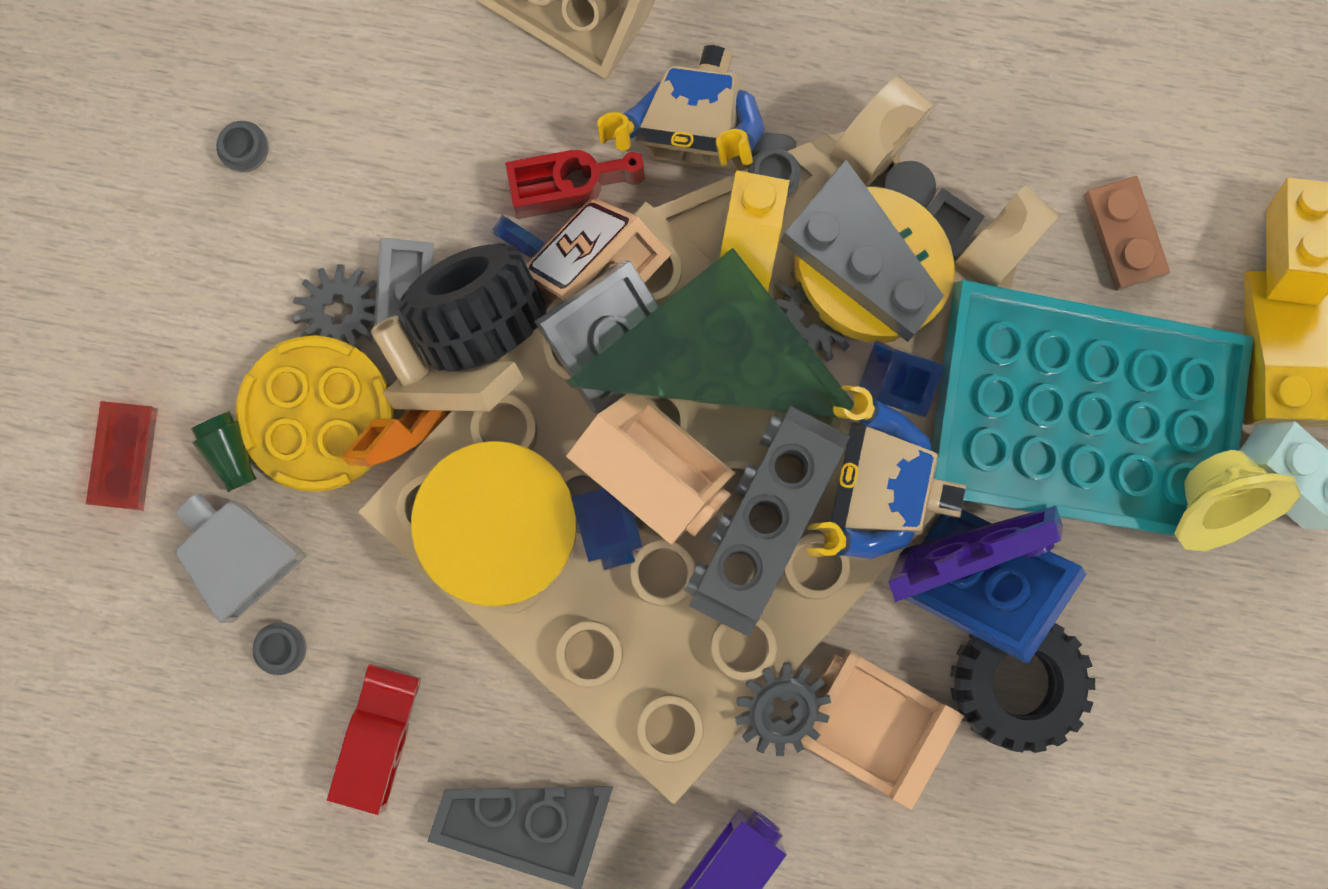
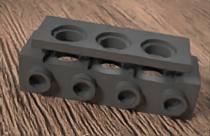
M790 406L784 419L775 414L773 415L759 444L769 448L760 467L748 464L734 492L744 497L735 516L733 517L724 512L709 541L719 546L709 566L698 562L684 590L694 596L689 607L750 637L845 451V446L850 438L849 435ZM786 456L797 459L803 467L804 474L802 480L797 483L782 481L775 472L776 460ZM757 505L772 507L779 517L777 530L770 534L757 532L749 521L750 510ZM740 553L746 555L754 564L753 578L749 583L737 585L726 578L723 565L726 558L732 554Z

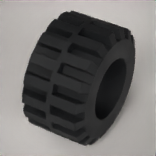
M506 243L473 247L440 261L425 271L408 287L409 289L402 295L401 303L399 304V311L429 366H433L436 370H446L447 372L477 367L507 354L533 334V331L538 328L535 321L545 315L547 311L546 303L520 251L514 245H506Z
M1057 623L1053 625L1034 654L1040 659L1047 671V694L1040 706L1026 715H1014L1005 711L1000 706L993 689L995 671L1000 662L1009 654L969 634L968 636L971 639L966 645H960L956 652V655L959 656L957 665H952L950 677H954V688H950L952 699L957 701L960 708L957 712L964 715L963 721H966L971 726L970 730L976 735L1010 751L1021 753L1023 751H1031L1037 753L1047 751L1046 746L1055 745L1058 747L1067 742L1068 740L1065 735L1070 731L1077 733L1084 725L1079 719L1083 712H1091L1094 703L1087 700L1088 691L1096 690L1095 678L1088 677L1087 668L1093 667L1089 655H1082L1078 648L1082 644L1075 636L1065 634L1063 632L1065 628Z

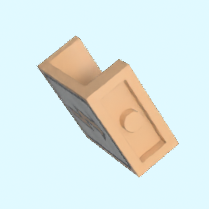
M591 197L530 260L527 267L538 289L551 302L557 297L565 301L622 260L631 261L645 283L669 258L671 252L638 216Z

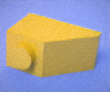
M736 170L713 287V296L761 305L766 304L790 180Z

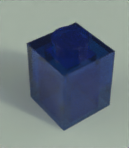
M877 340L874 342L859 387L868 390L872 399L885 405L927 417L945 365L924 355Z
M604 488L571 497L588 562L593 564L601 561L604 571L635 563L633 552L644 550L635 514Z

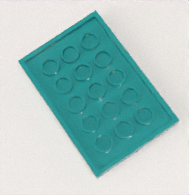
M966 280L955 282L931 451L938 454L934 479L967 485L963 502L1029 513L1057 506L1060 518L1176 537L1174 532L1188 504L1184 481L1189 472L1199 463L1215 454L1229 450L1239 451L1254 337Z

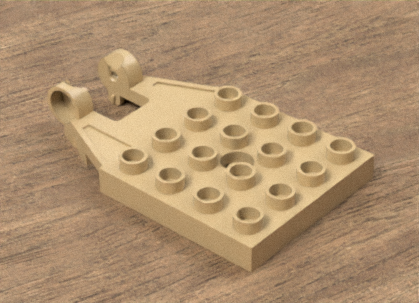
M898 75L885 85L866 105L845 132L826 134L789 150L788 152L799 163L801 178L796 191L786 199L779 241L786 230L845 160L849 162L866 187L879 174L882 175L889 167L893 168L901 160L899 156L905 150L908 142L928 119L935 105L902 76ZM735 174L656 208H653L647 202L639 208L634 215L638 216L671 252L669 258L644 284L680 340L686 353L635 390L735 472V475L724 487L731 494L730 498L711 520H708L695 537L686 530L671 545L650 526L645 525L642 529L637 528L633 524L637 518L636 515L566 457L598 414L592 412L539 328L535 329L530 337L503 355L498 361L515 362L524 380L489 412L451 411L358 513L435 583L426 573L417 557L411 532L413 504L421 484L430 471L442 459L460 448L489 441L508 442L526 447L551 463L570 489L577 518V535L573 552L558 578L548 588L530 599L498 607L471 604L453 597L442 588L440 589L675 805L747 725L737 726L735 721L736 716L750 710L748 707L738 706L736 704L737 697H754L756 694L746 686V682L751 679L763 687L767 684L763 669L770 667L774 678L778 679L782 665L786 662L791 664L792 674L905 549L904 547L874 559L846 557L837 554L812 557L807 553V549L823 548L825 537L823 533L817 529L808 530L807 528L810 524L831 522L845 456L844 451L750 637L689 607L694 596L684 590L698 562L709 566L719 546L709 541L724 512L733 517L735 516L744 497L734 492L748 464L760 467L769 448L759 444L773 415L775 414L784 419L790 406L849 435L851 423L861 424L860 421L837 417L833 413V406L842 407L850 411L854 406V397L850 392L843 391L841 387L844 385L859 386L868 390L872 399L904 414L930 439L932 446L954 283L966 280L1011 289L1018 262L1061 216L1026 185L1017 192L986 229H980L972 238L974 241L954 264V281L946 304L936 317L925 327L918 330L908 342L901 337L897 338L894 342L873 343L853 339L842 334L850 347L844 352L836 343L832 344L833 359L827 362L822 350H815L813 364L805 363L806 350L798 348L793 358L785 355L792 344L787 338L776 345L771 340L773 336L781 331L779 324L766 326L765 318L778 315L777 308L766 304L761 305L712 295ZM778 242L767 298H783L784 294L775 287L779 280L792 288L796 286L791 274L795 271L794 253L780 242ZM557 297L547 308L546 313L564 300ZM806 302L801 304L799 308L803 310L804 316L800 322L803 326L809 328L814 323L821 328L825 326L826 323L819 318L820 313L814 306H810ZM786 456L779 458L775 462V472L782 481L797 483L802 480L804 474L803 467L797 459ZM757 505L750 510L749 521L757 532L770 534L777 530L779 517L772 507ZM927 511L925 525L936 513ZM740 553L732 554L724 562V574L730 582L743 585L749 583L753 578L754 564L746 555Z

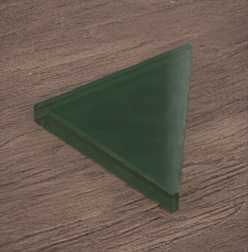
M734 248L726 252L566 380L571 388L609 391L620 394L669 398L787 413L790 406L809 416L839 418L833 413V406L842 407L849 411L854 406L852 399L841 389L838 381Z

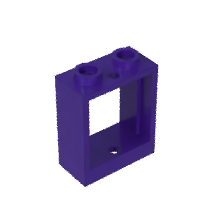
M738 809L680 889H762L787 856L780 841L783 836L779 832L780 828L755 809L750 816H747Z

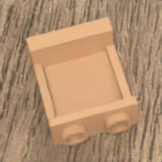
M846 650L842 658L834 654L820 677L826 685L821 695H830L831 703L818 706V711L830 716L828 723L815 721L813 728L820 734V737L815 741L806 734L800 739L804 748L813 751L912 810L963 720L964 715L865 660L852 650Z

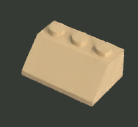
M479 0L478 2L602 78L607 79L645 23L655 0Z

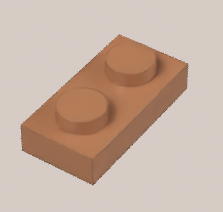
M1137 175L1088 190L1084 194L1116 291L1154 280L1170 273Z

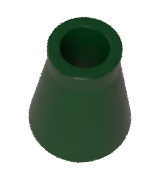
M230 411L191 428L196 438L192 444L224 483L227 492L257 479L251 467L248 451H246L243 444L239 421H234Z

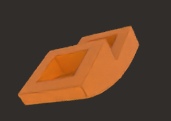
M406 410L399 419H373L341 458L348 465L374 466L404 454L425 440L451 411Z

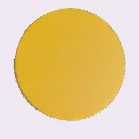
M867 187L944 295L918 329L920 330L929 324L942 310L951 293L955 270L951 245L938 221L915 200L886 188ZM794 254L797 282H801L807 298L820 313L819 318L828 326L843 335L865 342L886 343L894 342L897 338H901Z
M302 336L275 345L274 348L265 353L254 364L249 373H246L236 399L235 420L236 422L239 421L246 451H248L256 465L265 474L274 479L273 481L299 491L322 492L346 486L361 478L372 469L373 466L348 465L341 457L373 419H394V409H392L391 404L383 394L389 387L383 373L364 352L339 339L324 336Z
M489 441L472 444L460 448L442 459L421 484L413 504L411 516L414 548L422 567L429 577L453 597L481 606H508L530 599L544 591L558 578L567 565L573 552L577 535L574 500L569 487L560 473L551 463L536 452L508 442Z

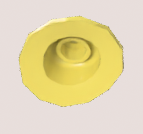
M1229 450L1215 454L1199 463L1187 475L1184 485L1188 504L1174 534L1185 550L1206 552L1235 542L1290 511L1301 496L1295 477L1273 473L1267 474L1263 468H1259L1242 451Z

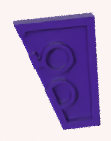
M1057 506L905 548L899 554L888 581L895 602L973 573L987 570L1022 555L1024 557H1033L1052 550L1055 547L1054 543L1061 541L1063 529Z

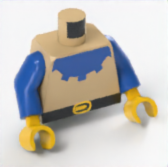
M715 45L703 47L697 69L680 66L670 67L666 70L662 81L658 82L635 106L623 114L619 112L606 113L597 121L600 144H605L608 140L615 138L616 148L620 151H626L631 146L630 138L636 137L635 141L652 160L729 172L742 171L743 165H750L753 162L751 151L763 135L765 127L755 97L746 90L737 75L728 73L733 57L732 53L723 47Z
M849 385L842 386L841 389L843 391H848L853 395L854 406L850 411L842 407L833 406V413L839 418L859 420L861 424L851 423L850 438L846 446L831 522L810 524L807 528L808 530H820L825 537L823 548L807 549L809 556L823 557L837 554L846 557L874 559L907 547L914 535H922L927 511L960 518L967 485L934 479L938 454L931 451L930 439L904 414L872 399L870 392L865 388Z

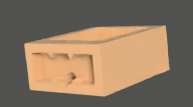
M635 389L600 412L566 456L671 545L686 530L695 537L708 520H711L731 496L724 487L735 475L733 470Z

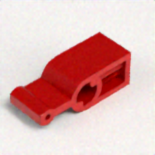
M568 150L505 162L513 208L518 219L581 208L591 197L598 198L601 186L621 182L637 185L645 180L642 154L637 152H629L624 155L623 159L597 163L589 153L582 150ZM574 171H581L583 177L590 178V180L584 186L574 188L572 181L567 180L566 177Z
M373 664L368 665L357 707L350 719L326 801L379 815L386 810L409 727L408 722L421 678Z

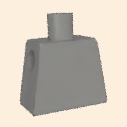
M198 493L182 504L176 512V515L193 532L177 548L176 554L213 615L220 623H234L307 556L303 550L242 503L230 501L217 512L203 495Z

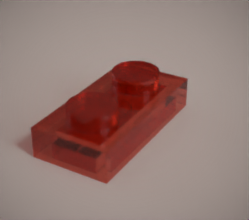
M100 401L86 498L87 505L144 511L157 408Z

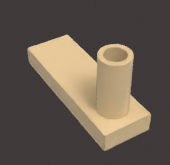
M398 316L381 321L371 330L372 336L398 378L383 392L392 409L489 412L524 380L515 362H488L466 370L450 372L434 369L433 366H429L428 362L423 360Z

